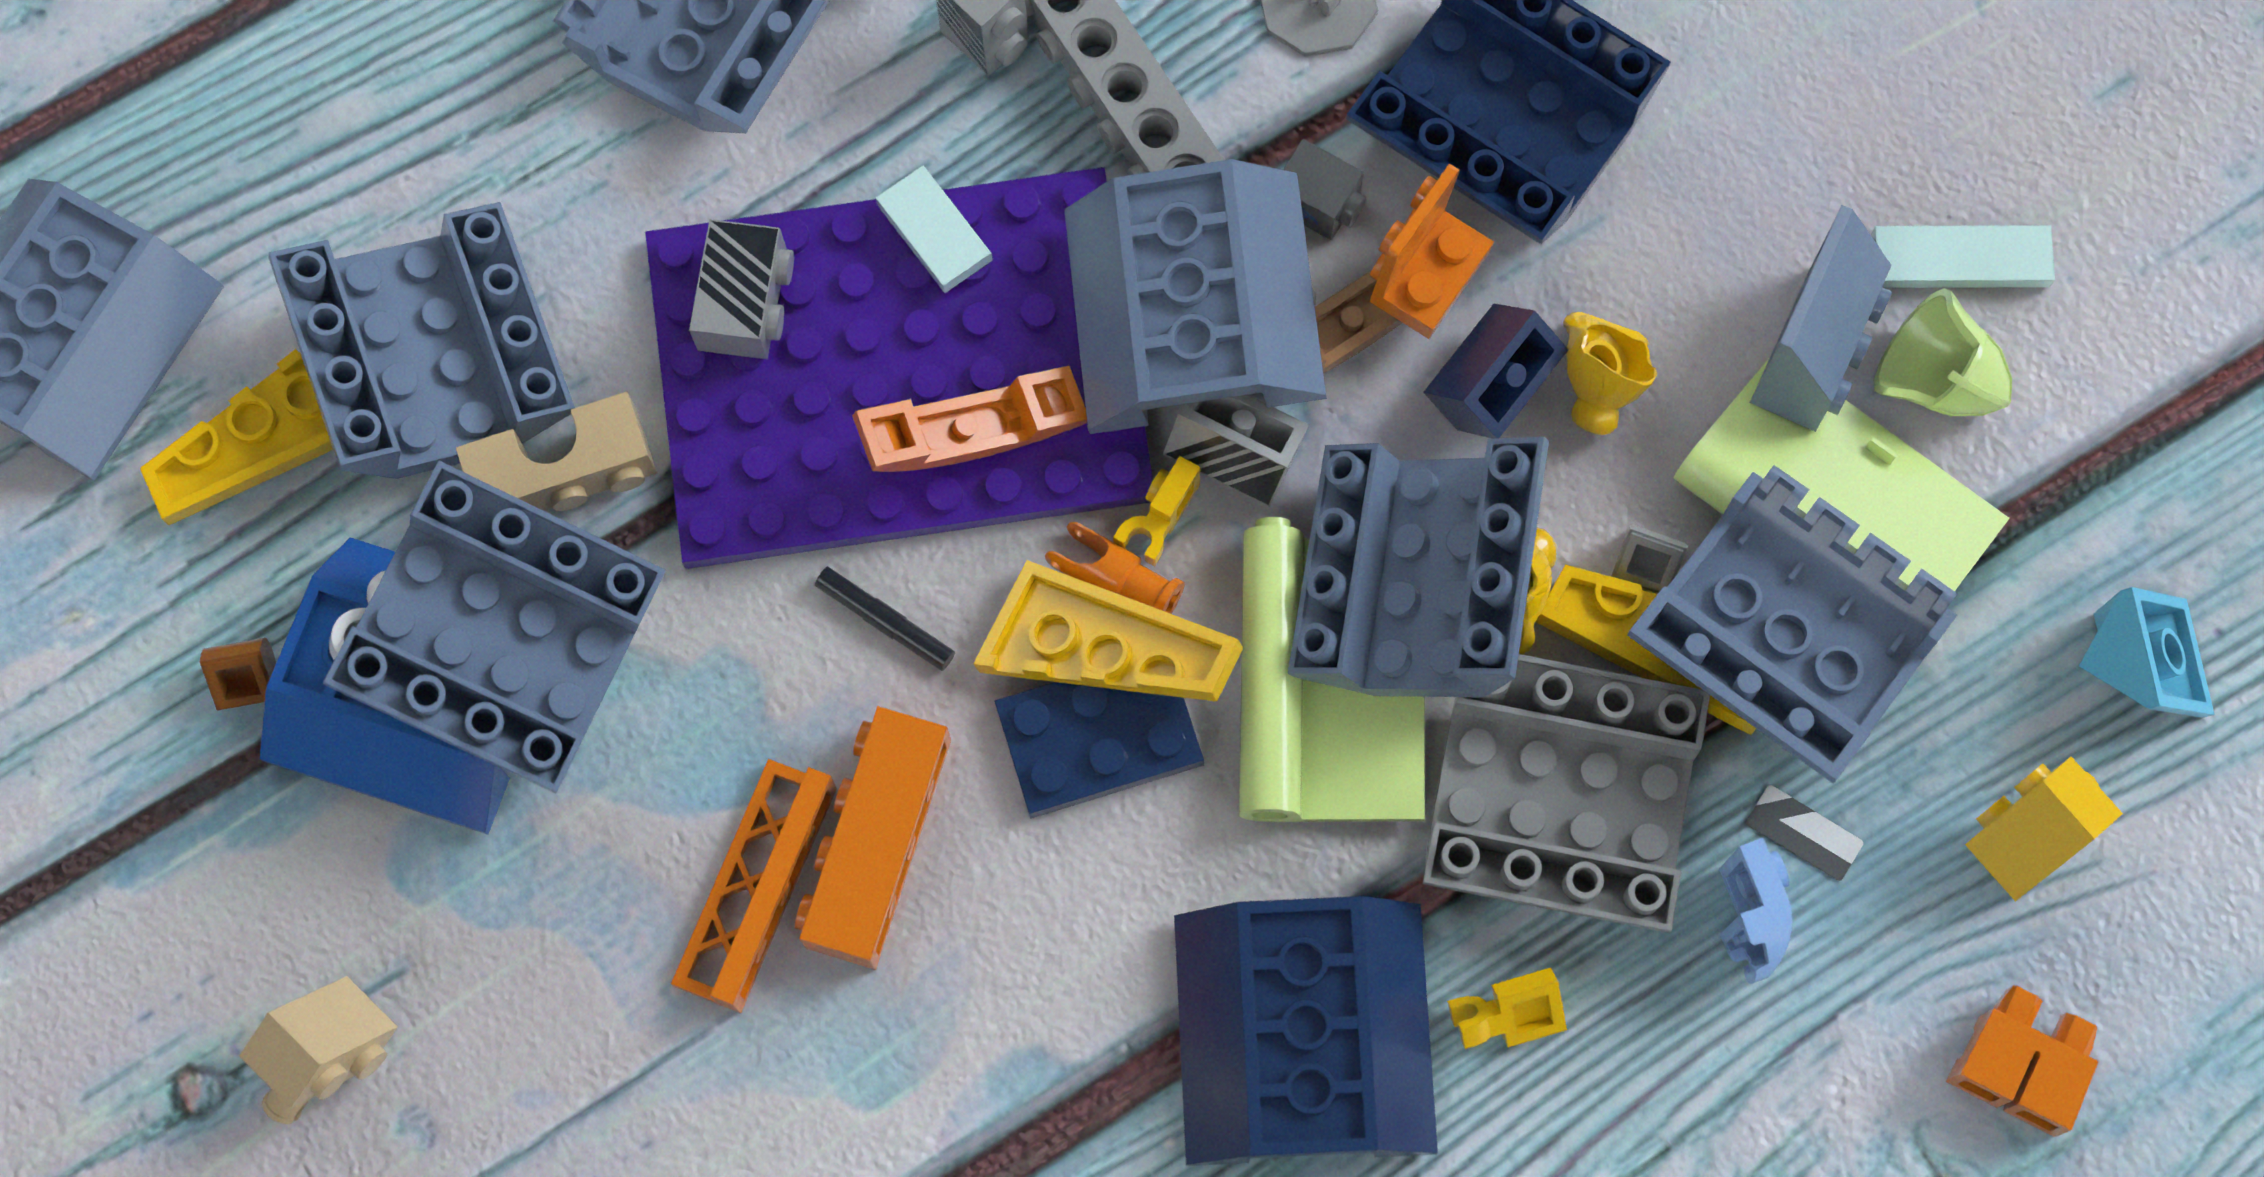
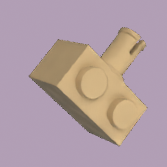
M346 976L268 1012L239 1057L271 1088L270 1092L262 1100V1107L267 1116L281 1124H292L294 1120L297 1121L302 1110L311 1098L317 1096L320 1100L326 1099L338 1090L346 1080L354 1076L359 1080H363L371 1075L386 1059L387 1052L383 1048L398 1026Z

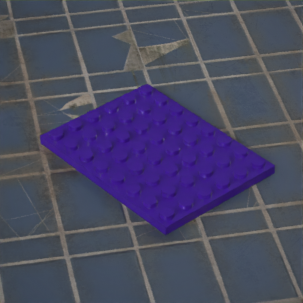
M1105 167L943 189L948 198L989 249L993 260L946 293L943 292L877 206L876 199L722 220L780 228L786 249L793 250L794 253L791 282L789 285L780 286L777 305H783L784 307L783 330L779 341L771 340L768 359L697 350L689 329L709 222L645 231L681 558L685 569L1151 503L1145 499L1153 481L1145 426L1090 434L1088 423L1026 446L971 461L920 470L879 472L872 471L852 417L857 410L911 399L914 407L1008 387L1018 376L1070 366L1085 405L1064 209L1107 182Z

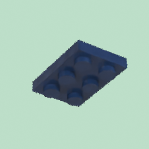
M1053 682L994 700L1030 819L1204 766V758L1183 697Z

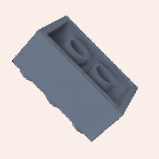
M1841 205L1807 273L1750 400L1751 404L1815 432L1827 411L1835 415L1839 414L1853 384L1843 379L1848 366L1855 369L1859 368L1873 338L1863 333L1868 320L1876 324L1879 322L1892 294V291L1882 287L1892 265L1853 209Z

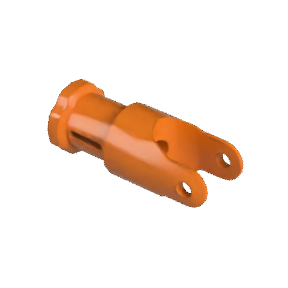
M1073 521L1067 525L1069 534L1080 543L1093 549L1100 555L1101 559L1094 563H1076L1055 551H1048L1045 554L1048 564L1058 572L1170 614L1175 610L1185 587L1184 581L1178 578H1174L1171 581L1141 565V557L1082 524Z

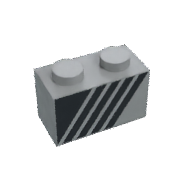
M936 0L941 33L986 75H991L1001 64L1004 66L1011 65L1026 49L1029 34L1025 0Z
M709 220L689 329L698 351L768 359L771 340L779 341L783 330L784 307L783 305H777L780 286L790 284L794 264L793 250L786 249L780 228Z
M1248 394L1187 403L1183 405L1177 416L1163 454L1176 461L1181 456L1198 465L1200 473L1270 507L1295 458L1309 424L1274 407L1267 408L1266 403Z

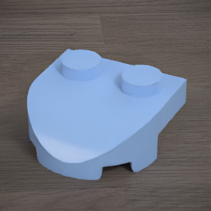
M1760 838L1739 846L1719 868L1738 915L1719 935L1732 961L1747 960L1749 962V965L1744 966L1746 981L1750 984L1767 979L1774 972L1787 950L1792 931V911L1784 889L1789 886L1787 869L1777 851L1769 853L1764 838Z

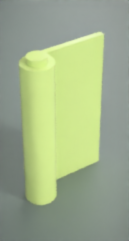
M1768 360L1696 444L1673 477V479L1723 515L1734 495L1752 472H1755L1764 479L1769 470L1775 465L1809 489L1798 505V508L1807 514L1816 500L1821 497L1860 525L1848 541L1850 545L1858 549L1871 532L1911 560L1899 577L1907 585L1912 582L1922 568L1955 591L2009 520L2002 512L1847 400H1845L1838 415L1826 412L1816 432L1751 404L1750 400Z
M1282 517L1257 519L1255 527L1248 528L1243 534V650L1241 652L1239 816L1247 820L1260 822L1425 821V697L1372 696L1295 678L1288 674L1310 538H1304L1301 530L1291 527L1289 519Z

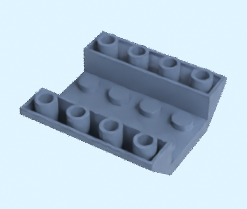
M1228 159L1114 177L1064 209L1087 423L1090 434L1148 426L1147 409L1262 392L1267 408L1327 399L1297 173Z
M28 179L0 219V423L31 440L48 456L94 481L224 286L145 229L58 182Z
M501 202L444 214L440 236L334 259L328 240L269 252L268 258L340 470L399 479L434 470L438 461H442L450 466L459 464L460 460L456 451L458 446L510 429H514L523 444L571 414L570 410L575 408Z
M1545 437L1495 438L1487 440L1485 458L1402 461L1398 460L1379 443L1325 445L1288 674L1295 678L1372 696L1486 697L1514 680L1549 441Z
M438 461L410 514V524L357 627L352 626L323 684L556 794L666 570L442 461Z

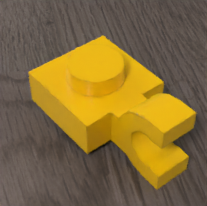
M1179 456L1170 472L1162 468L1155 476L1146 494L1145 499L1151 502L1148 515L1146 517L1134 516L1125 520L1115 533L1113 542L1126 548L1133 536L1137 534L1146 535L1150 538L1151 544L1144 554L1145 562L1156 566L1164 549V539L1168 533H1172L1200 486V467Z
M1551 967L1492 984L1494 1000L1486 1001L1477 996H1464L1447 1001L1451 1021L1454 1027H1459L1461 1042L1465 1049L1478 1046L1497 1035H1502L1509 1048L1567 1030L1559 982Z

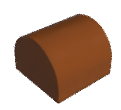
M267 638L214 646L202 650L200 665L216 710L265 702L266 687L276 665L275 656Z

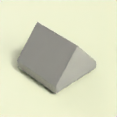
M1631 524L1627 529L1612 576L1641 584L1642 587L1659 593L1664 586L1668 587L1677 575L1688 544Z

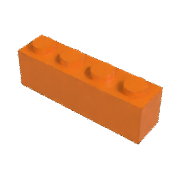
M877 706L872 722L865 720L862 722L853 749V755L860 757L853 780L846 777L842 780L834 804V813L841 814L834 837L828 835L823 837L815 859L814 870L821 872L814 895L805 893L795 919V929L802 931L799 939L806 949L876 970L950 747L951 737L947 726Z

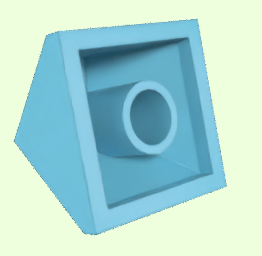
M2130 587L2120 590L2093 613L2098 632L2080 662L2079 667L2148 709L2201 718L2215 715L2187 599Z

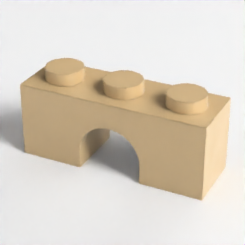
M628 391L571 409L576 427V441L569 454L554 463L542 464L528 459L525 447L514 429L456 447L464 473L543 511L551 508L556 511L571 510L586 503L588 500L587 496L608 489L612 492L628 491L643 484L645 477L657 474L637 409Z

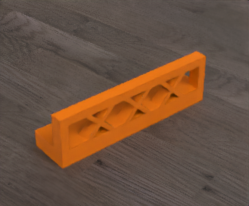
M771 759L767 760L671 982L673 987L742 1013L837 790L831 775L810 767L804 773ZM779 778L799 786V789L788 815L774 820L767 799L776 779ZM763 811L768 824L755 829ZM772 833L776 843L764 871L750 876L743 859L748 843ZM739 867L744 880L731 885ZM748 889L751 901L740 927L726 933L719 916V910L723 901ZM713 924H715L719 937L707 941ZM723 946L727 957L714 987L691 979L700 955Z

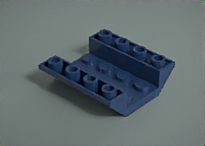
M1442 0L1440 6L1390 73L1386 75L1379 70L1346 114V120L1437 178L1441 176L1449 164L1458 168L1460 171L1453 187L1455 190L1534 241L1542 244L1568 221L1628 138L1669 69L1671 61L1573 0Z
M1367 896L1242 901L1174 915L1186 1166L1249 1163L1250 1158L1358 1153H1374V1157L1438 1154L1421 904Z

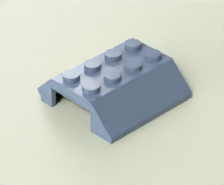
M566 0L553 21L567 32L562 44L606 81L702 131L746 134L830 0Z
M1774 465L1764 479L1755 472H1752L1734 495L1717 524L1668 587L1664 586L1630 629L1627 636L1834 784L1921 662L1957 617V614L1947 607L1958 593L1922 568L1909 585L1904 583L1899 577L1911 560L1871 532L1858 549L1850 545L1848 541L1860 525L1821 497L1816 500L1807 514L1798 508V505L1809 489Z

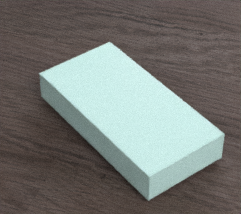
M924 165L875 197L877 206L944 293L993 261L989 249Z

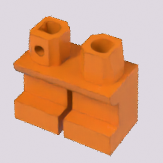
M2013 985L2006 989L1993 1009L1978 1017L1970 1041L1961 1058L1957 1059L1945 1082L1996 1108L2006 1104L2003 1109L2004 1112L2056 1137L2072 1131L2099 1063L2098 1060L2090 1057L2098 1027L2077 1015L2064 1013L2060 1016L2050 1037L2031 1027L2043 1000L2037 995Z

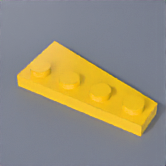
M296 349L276 363L279 368L252 389L246 386L228 401L231 405L207 423L204 421L199 422L140 467L161 519L170 526L333 450L300 352Z
M1026 560L973 665L979 673L1217 702L1243 647L1237 638Z
M1565 564L1548 595L1546 605L1537 618L1536 623L1641 678L1701 689L1627 636L1630 629L1657 594L1642 590L1641 584ZM1710 695L1707 713L1752 736L1756 730L1754 726Z

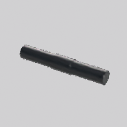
M829 566L824 568L818 576L815 587L939 670L944 671L955 655L953 649Z

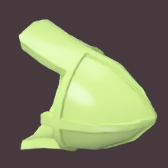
M1943 288L1927 297L1902 323L1879 362L1874 378V391L1880 395L1904 399L1922 405L1927 409L1948 416H1984L2009 406L2012 395V376L2000 346L1964 310L1953 292Z

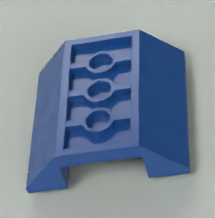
M350 537L312 575L272 672L265 693L260 760L488 835L510 780V777L500 767L323 684L334 662L329 649V639L335 622L342 614L349 610L367 608V587L375 575L387 569L395 554V551Z

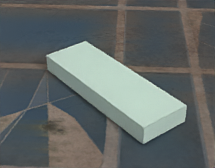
M2051 225L1875 226L1871 233L1872 238L1892 265L1882 286L1883 288H2050L2055 281Z

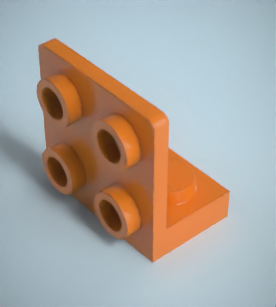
M1451 164L1446 167L1438 180L1429 175L1421 184L1410 204V207L1414 209L1405 223L1397 220L1389 229L1378 249L1382 254L1370 273V277L1377 281L1369 302L1428 339L1433 335L1479 269L1494 244L1493 240L1445 211L1460 171Z

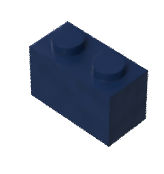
M1493 303L1423 393L1458 431L1492 439L1500 438L1569 349L1535 310Z

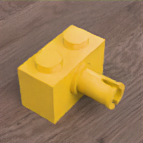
M2072 756L2052 772L2044 763L2037 767L2014 787L2022 796L2020 799L2012 804L2004 795L1976 818L1984 829L1965 844L2015 902L2096 839L2123 814L2102 791L2096 779L2090 773L2084 771Z

